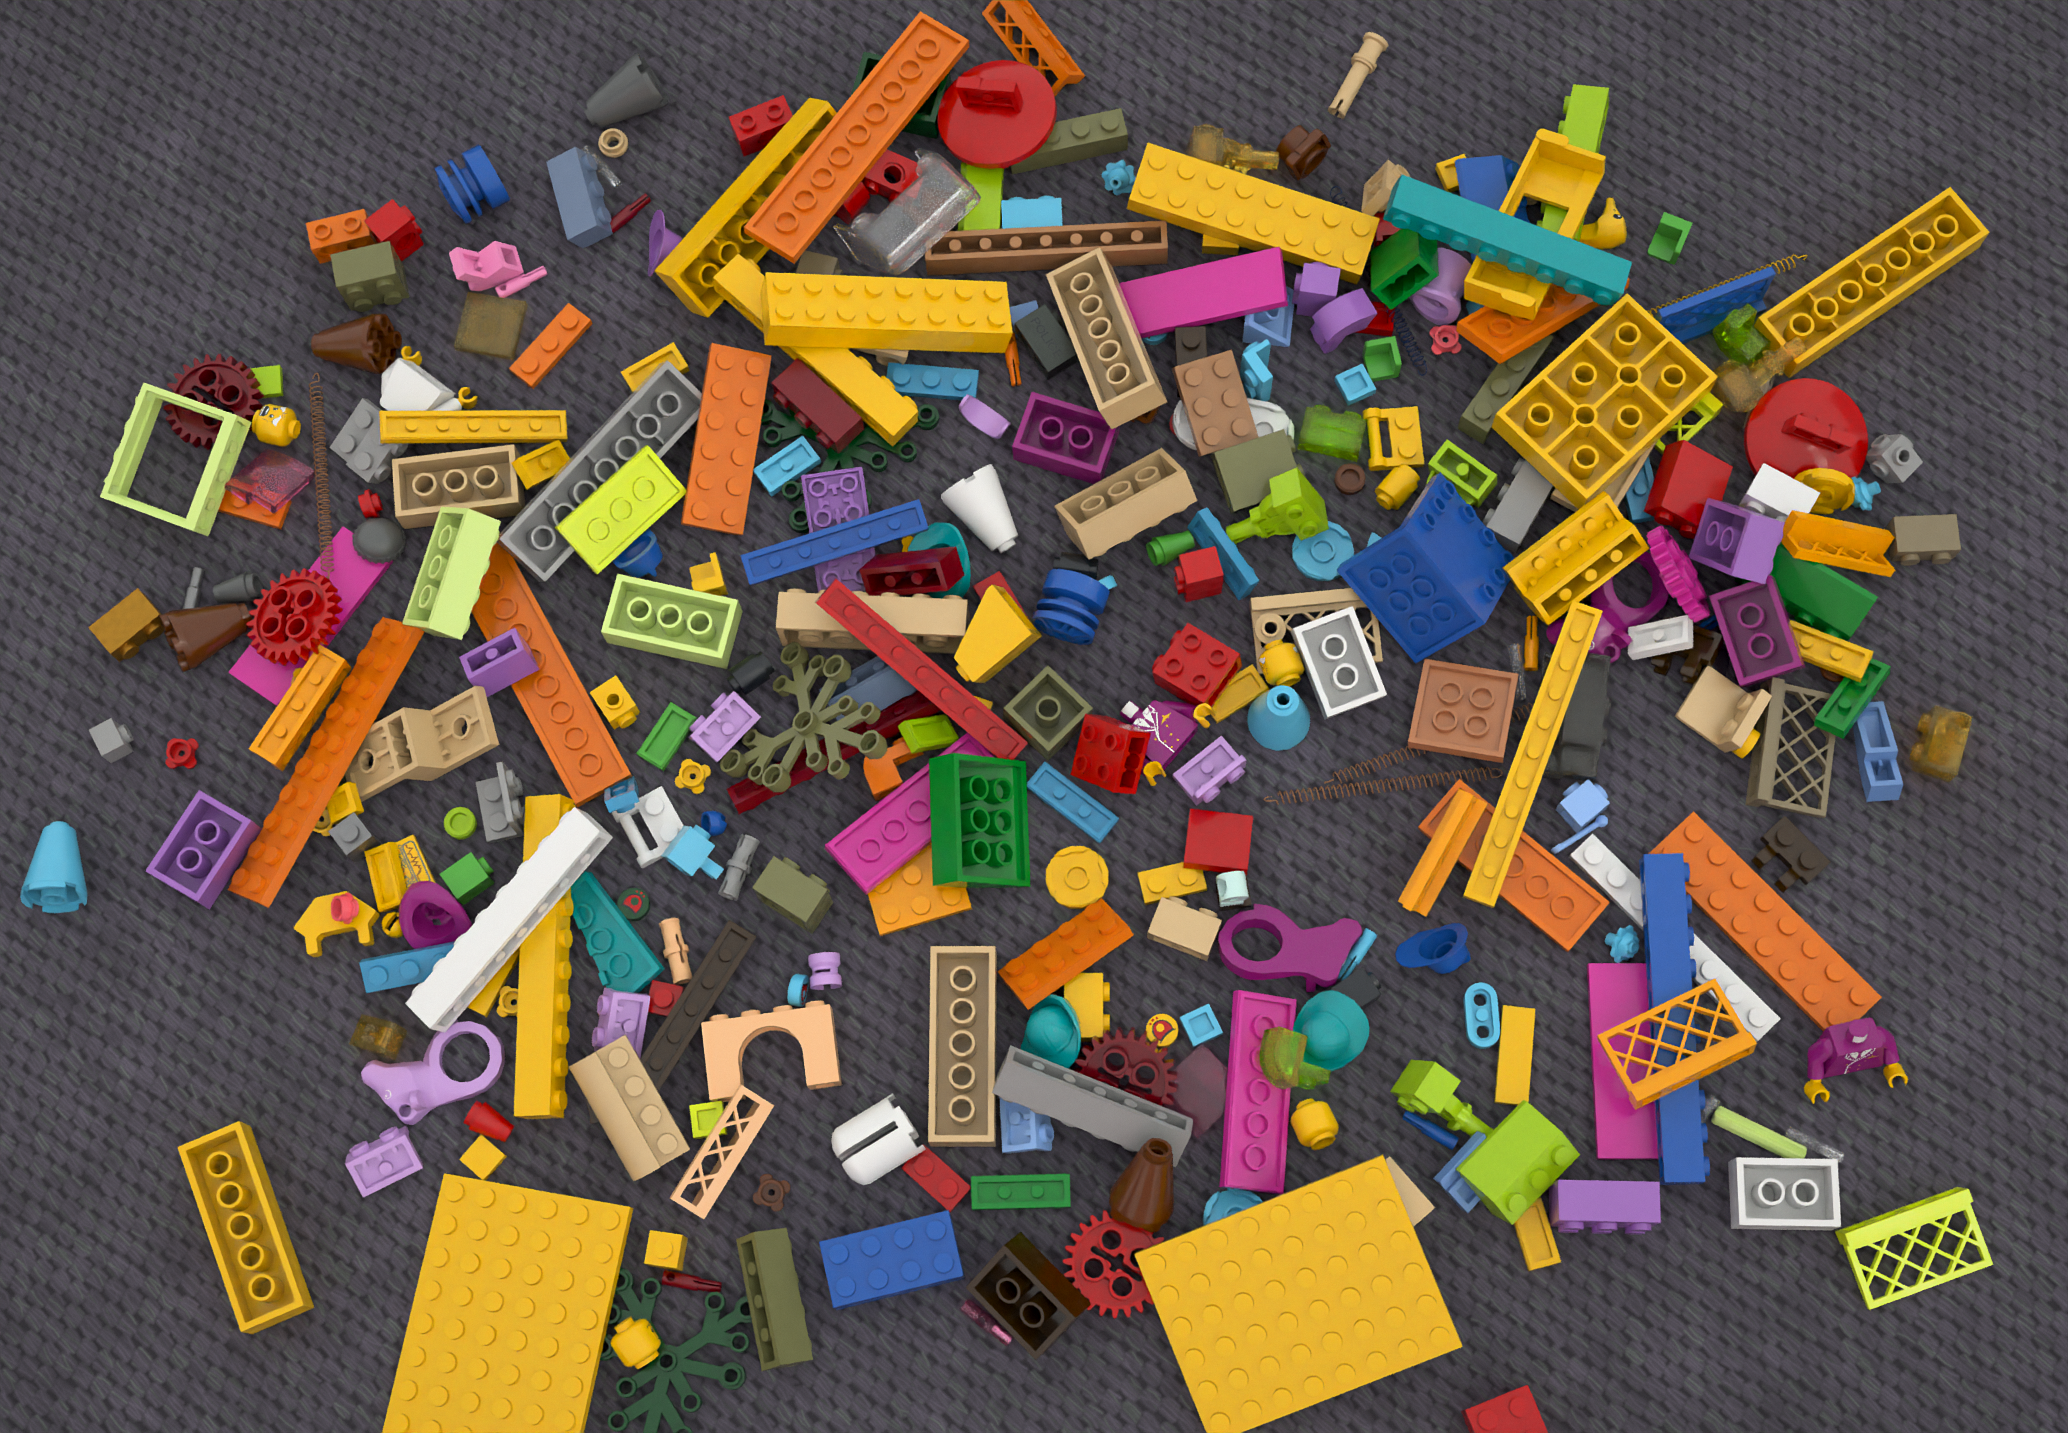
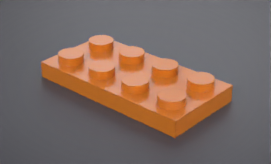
M1101 898L1097 902L1088 905L1084 911L1070 921L1060 925L1057 930L1046 938L1036 942L1019 957L1009 961L1006 966L997 972L1009 989L1029 1010L1134 934L1130 927Z

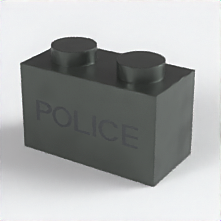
M1046 304L1015 322L1014 331L1046 379L1049 380L1078 362V356L1070 335L1067 336L1062 329L1063 322L1055 310L1050 311Z

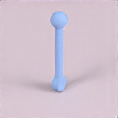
M1605 815L1597 816L1594 823L1556 845L1550 851L1553 855H1556L1594 829L1605 827L1608 824L1607 817Z

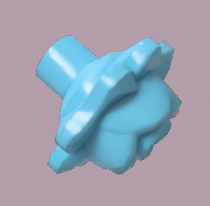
M1120 160L1117 163H1108L1106 170L1101 174L1105 181L1106 190L1110 191L1113 189L1114 195L1117 196L1121 193H1131L1136 179L1132 165L1126 166L1124 160Z
M1852 477L1851 479L1856 486L1852 505L1854 508L1860 507L1862 510H1872L1873 495L1881 492L1879 484L1876 481L1867 484L1860 477Z
M1628 925L1626 928L1620 927L1617 934L1608 933L1605 938V943L1612 946L1610 955L1614 957L1616 963H1620L1622 960L1628 961L1639 950V938L1631 925Z

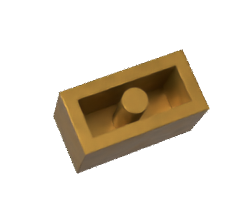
M138 588L88 627L106 650L119 662L135 656L140 649L139 646L148 639L157 638L164 631L159 618L161 613Z

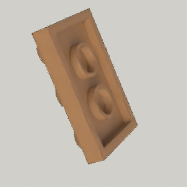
M1232 350L1172 368L1199 457L1259 437Z

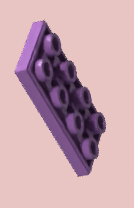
M862 467L801 475L809 534L869 515ZM870 548L814 566L818 592L826 590L835 578L852 592H865L859 569L875 556V549Z

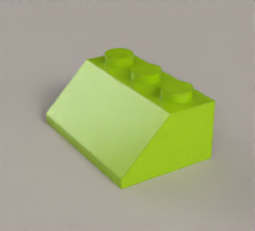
M1523 1100L1456 1168V1171L1493 1215L1513 1225L1580 1154L1562 1131L1531 1104Z

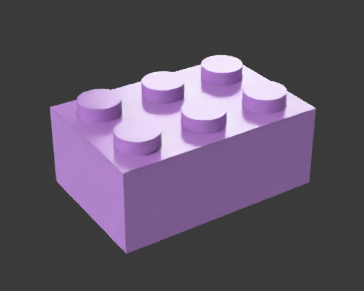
M1707 498L1689 558L1731 576L1765 584L1767 576L1770 575L1773 569V558L1777 546L1782 541L1785 522L1741 506Z
M199 790L147 867L146 872L210 910L262 828L252 820Z
M1557 1180L1549 1187L1550 1226L1558 1227L1559 1233H1578V1230H1583L1584 1227H1591L1594 1234H1610L1612 1231L1618 1230V1228H1625V1234L1641 1235L1645 1234L1646 1231H1651V1227L1661 1223L1660 1182Z

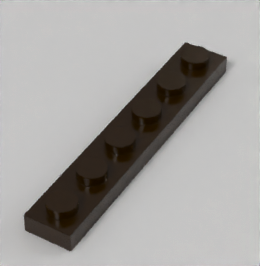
M731 920L725 925L640 1059L658 1092L756 939L755 935Z

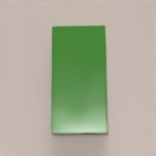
M670 702L636 753L637 756L664 771L691 731L689 727L697 720V717Z

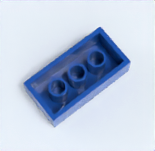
M949 1210L819 1242L833 1308L836 1310L965 1279Z

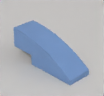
M1883 701L1869 702L1853 725L1859 772L1866 801L1899 800L1903 781L1896 761L1898 749Z

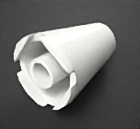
M990 464L973 472L974 475L969 478H963L941 494V499L992 552L998 549L1001 554L1016 545L1014 539L1018 536L996 470Z

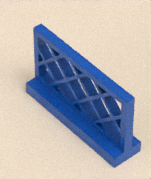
M1772 266L1661 308L1658 310L1655 319L1682 344L1764 313L1767 308L1762 299L1776 273Z

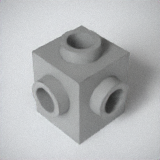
M1883 434L1872 442V448L1866 455L1871 471L1885 483H1903L1923 463L1914 451L1912 442L1902 434Z

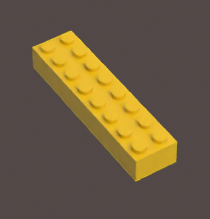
M809 98L655 269L656 274L692 313L709 318L725 300L714 290L713 277L738 253L744 259L750 258L757 264L769 250L768 247L745 234L744 226L837 114L828 101Z
M1147 143L1127 205L1128 210L1231 242L1256 252L1280 247L1284 261L1304 267V263L1322 262L1329 267L1341 268L1339 279L1357 284L1362 276L1380 218L1151 143Z
M1949 187L1758 317L1751 330V334L1785 375L1790 378L1977 250L1990 232L1953 189Z
M766 272L760 292L765 345L1005 353L1013 334L1006 282Z

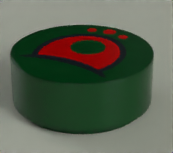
M629 888L623 891L617 901V907L627 920L630 921L643 919L649 913L651 905L646 893L638 888Z

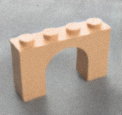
M824 1001L805 1003V1008L793 1009L791 1005L778 1006L773 1008V1012L761 1014L760 1010H749L742 1012L741 1017L729 1018L726 1014L714 1015L709 1017L708 1022L701 1023L709 1099L711 1102H729L739 1085L744 1086L742 1071L744 1051L751 1040L767 1031H783L792 1035L800 1042L803 1051L806 1083L810 1090L842 1085L833 1009L830 1004L825 1005ZM745 1095L740 1100L746 1099Z

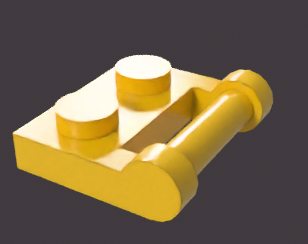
M1418 406L1389 409L1368 408L1363 410V421L1367 422L1371 458L1368 460L1370 471L1392 470L1401 464H1406L1411 468L1424 467ZM1379 421H1387L1391 458L1383 457Z

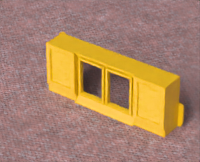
M1539 129L1499 211L1514 217L1524 196L1568 210L1557 234L1574 239L1605 173L1606 156L1568 144L1569 139L1565 135L1546 129ZM1477 255L1464 280V299L1533 321L1552 283H1542L1534 276L1523 272H1513L1507 266L1494 261H1484Z

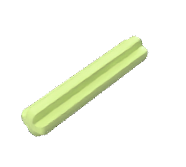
M1718 1106L1713 1112L1711 1118L1713 1124L1783 1158H1805L1807 1152L1805 1146L1722 1106Z

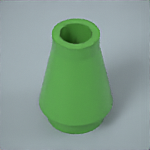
M1186 530L1182 533L1153 537L1151 542L1146 544V550L1153 565L1158 566L1161 564L1165 566L1187 550L1194 548L1195 544L1191 533Z

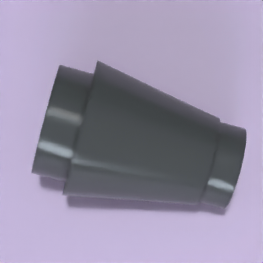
M246 571L218 585H214L213 593L218 603L248 602L262 596L261 590L263 585L257 573Z

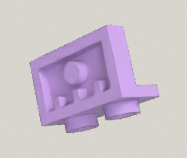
M735 691L729 696L723 692L711 705L715 711L707 719L701 715L689 727L693 733L688 738L692 742L694 741L716 763L761 718Z
M604 988L603 995L599 996L597 1002V1013L599 1014L598 1027H595L592 1033L594 1051L603 1048L626 1034L638 1057L641 1058L651 996Z
M396 1126L391 1127L379 1135L380 1139L369 1144L367 1141L361 1142L349 1150L350 1153L346 1157L345 1165L362 1197L368 1196L423 1168V1163L409 1138V1130L406 1126L400 1129Z

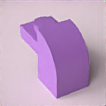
M1363 288L1334 299L1317 311L1312 317L1315 323L1310 328V331L1323 353L1327 354L1335 350L1347 335L1365 329L1377 315V311Z

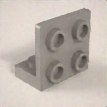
M503 761L496 763L498 777L476 782L488 844L524 836L525 807H521L518 797L523 795L522 783L519 777H515L513 769L509 770Z

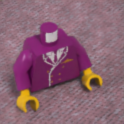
M1153 700L1145 710H1142L1133 701H1129L1121 710L1119 715L1132 726L1151 733L1141 774L1147 778L1151 786L1156 785L1153 778L1155 775L1166 777L1164 770L1198 732V724L1196 722H1199L1204 728L1210 726L1205 717L1210 714L1216 716V712L1210 705L1203 703L1196 706L1183 702L1168 700L1159 702Z
M1870 1017L1827 1027L1819 1039L1808 1048L1807 1077L1811 1080L1805 1084L1804 1093L1813 1104L1815 1103L1814 1098L1818 1093H1820L1821 1099L1827 1102L1830 1093L1821 1083V1079L1883 1066V1063L1887 1064L1883 1069V1074L1891 1088H1893L1892 1079L1896 1076H1901L1904 1084H1907L1908 1078L1902 1066L1897 1063L1900 1059L1894 1036L1885 1028L1876 1026L1873 1018Z

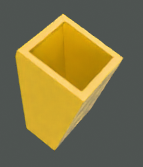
M991 585L987 588L954 656V659L959 664L956 666V669L967 682L971 680L976 683H986L1042 637L1041 633L1003 587Z

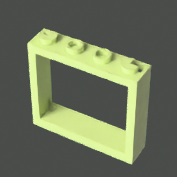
M143 382L140 393L135 398V406L130 419L125 424L121 443L114 453V461L108 476L104 480L105 485L100 497L209 536L252 422L232 413ZM163 401L223 421L186 518L127 497Z

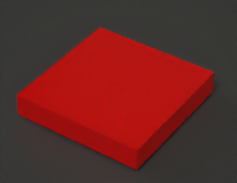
M1190 809L1183 868L1222 873L1244 871L1245 875H1247L1253 816Z

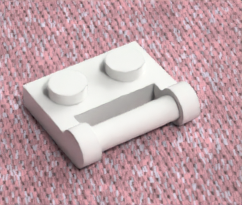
M662 786L640 797L639 802L634 803L635 807L624 813L612 812L615 821L621 823L638 855L636 860L641 868H645L663 858L661 855L683 827ZM638 812L642 815L658 845L653 850H649L631 817Z

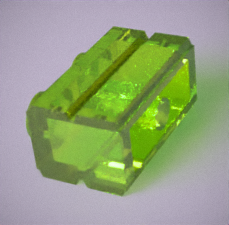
M1314 405L1313 408L1306 407L1297 449L1357 462L1367 419H1362L1360 414L1352 411H1346L1343 414L1331 412V409L1324 405Z

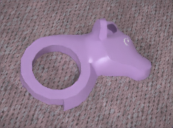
M456 1019L445 1033L440 1031L435 1033L428 1045L423 1062L386 1064L378 1060H372L366 1064L361 1072L363 1083L375 1090L404 1124L414 1125L430 1110L438 1106L473 1098L490 1089L500 1078L505 1065L504 1045L500 1037H497L488 1027L471 1021L458 1022ZM472 1033L481 1036L486 1041L490 1053V1060L486 1070L480 1077L469 1082H458L449 1078L442 1067V1055L446 1045L453 1038L461 1034Z

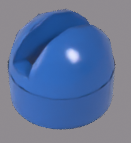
M717 811L703 812L701 828L711 836L720 835L727 827V822L724 821L725 816Z

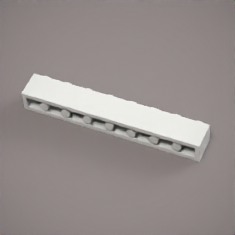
M576 807L565 813L561 817L557 828L551 835L546 836L539 843L538 850L533 856L519 866L514 878L499 889L496 899L487 909L482 910L476 916L475 923L471 928L456 939L453 949L446 957L440 959L434 965L433 972L424 982L414 988L412 996L405 1004L430 1029L445 1033L613 837L588 813Z

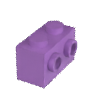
M1322 262L1304 263L1303 273H1296L1292 304H1298L1297 315L1313 317L1322 307L1336 299L1341 268L1329 267Z
M515 627L459 657L468 680L473 686L484 687L486 697L539 670L531 648Z

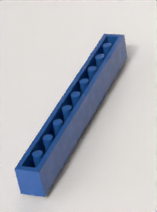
M1683 853L1643 854L1639 860L1648 1010L1692 990V978H1696L1695 959H1690L1689 946L1694 945V930L1692 926L1688 927L1687 914L1692 912V899L1690 894H1686L1685 882H1689L1690 868L1689 863L1683 860ZM1691 999L1686 1003L1693 1004L1694 999ZM1677 1006L1669 1011L1667 1020L1686 1026L1691 1010ZM1665 1013L1660 1014L1656 1017L1664 1018ZM1693 1015L1690 1027L1700 1030V1025L1695 1024ZM1649 1021L1650 1038L1657 1040L1661 1024ZM1665 1026L1661 1042L1680 1047L1684 1032ZM1688 1033L1683 1049L1696 1052V1044H1700L1701 1037ZM1651 1045V1057L1655 1048L1653 1045ZM1658 1048L1654 1063L1669 1067L1675 1064L1678 1053ZM1681 1055L1680 1061L1688 1058V1056ZM1652 1069L1653 1074L1659 1072L1657 1070ZM1696 1080L1654 1101L1660 1185L1702 1184L1705 1182V1176L1710 1175L1709 1157L1703 1155V1143H1707L1708 1139L1706 1123H1701L1700 1111L1705 1109L1704 1090H1699V1081Z

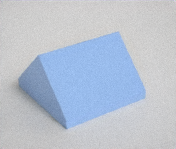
M1286 286L1288 306L1245 315L1243 342L1261 343L1268 339L1273 346L1290 347L1294 304H1292L1293 289Z

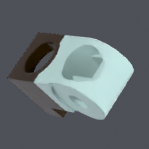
M1231 871L1217 875L1215 887L1219 911L1251 907L1248 880L1245 877L1244 871Z

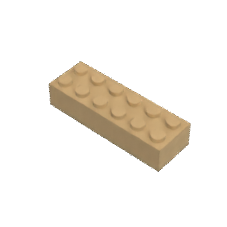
M1099 247L1046 274L1098 410L1110 428L1114 429L1166 403V397L1116 274L1102 249Z
M794 588L788 589L787 592H779L776 630L782 646L797 642L803 647L870 650L815 603L825 590H820L818 593H806L802 589ZM853 591L857 597L922 652L956 654L970 625L968 600H964L957 595H946L943 599L931 598V596L926 594L900 597L896 593L886 592L882 593L881 596H868L866 592Z
M931 946L928 1142L931 1147H996V1095L992 1093L996 1080V946Z

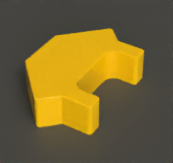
M344 891L316 897L298 920L294 930L305 936L307 954L312 957L322 956V939L331 935L357 930L359 942L362 945H374L372 926L380 914L353 896L359 904L357 917L353 918L350 924H344L343 921H335L331 915V902L335 896L349 893Z

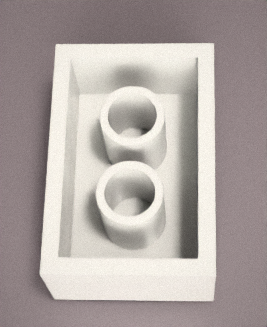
M1353 606L1292 629L1291 635L1303 661L1324 720L1387 695Z
M1736 1157L1728 1162L1731 1229L1834 1230L1841 1227L1837 1159Z

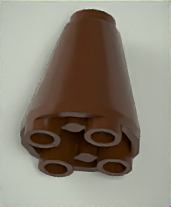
M370 314L324 329L319 333H315L311 340V349L314 356L320 357L325 361L373 374H382L395 361L396 349H399L402 345L400 332L394 331V327L386 314Z
M229 603L172 610L159 615L166 631L164 632L170 648L175 649L176 659L182 672L197 667L247 631L248 626L246 623L252 620L244 603L239 605Z
M1160 1138L1149 1139L1112 1186L1109 1193L1110 1214L1112 1218L1135 1227L1144 1228L1148 1232H1157L1163 1224L1168 1222L1174 1211L1172 1148L1167 1141Z

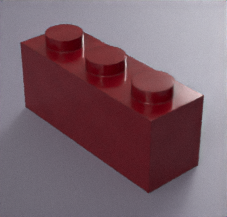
M798 358L771 382L775 393L773 395L775 401L783 409L789 407L795 413V419L803 428L807 429L810 427L817 433L815 435L816 439L826 449L832 447L839 454L864 430L862 417Z
M956 547L877 554L859 569L868 596H881L882 593L886 592L907 595L948 591L964 576Z

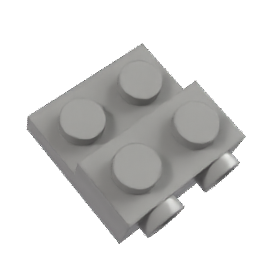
M362 398L330 448L347 461L346 465L365 481L379 484L390 475L392 459H397V457L401 456L408 448V443H380L379 411L382 410L369 399Z

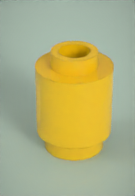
M1406 464L1394 467L1375 489L1377 502L1387 510L1391 508L1398 510L1417 489V483L1420 480L1419 475Z

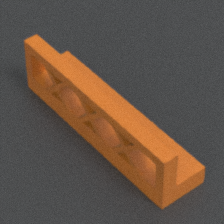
M992 0L982 12V15L1018 62L1038 69V72L1045 78L1046 70L1053 71L1058 78L1051 87L1054 96L1066 84H1077L1085 77L1084 73L1028 0ZM1001 4L1006 10L1005 23H1000L994 15ZM1013 26H1018L1021 29L1022 44L1014 42ZM1029 48H1035L1039 53L1038 66H1033L1030 63Z

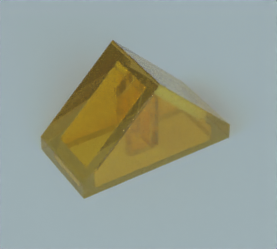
M361 1014L349 1044L395 1061L407 1030L394 1022Z

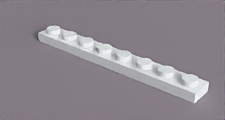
M1592 834L1569 858L1643 930L1640 880ZM1694 934V945L1689 946L1690 959H1695L1696 978H1692V980L1700 986L1716 979L1747 1033L1750 1032L1755 1041H1759L1781 1018ZM1712 990L1706 992L1717 1004L1719 1003Z

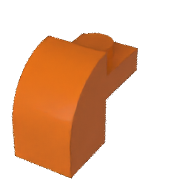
M903 737L892 743L893 746L887 748V752L882 758L869 759L866 756L864 758V774L875 801L885 798L903 784L896 766L923 755V752L912 754Z

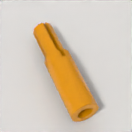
M1537 616L1527 617L1524 641L1525 671L1538 670L1539 637L1537 636ZM1531 619H1532V639H1531Z

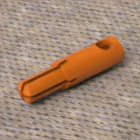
M1013 333L1005 351L1007 368H1009L1011 386L1016 387V382L1017 386L1021 385L1016 336Z

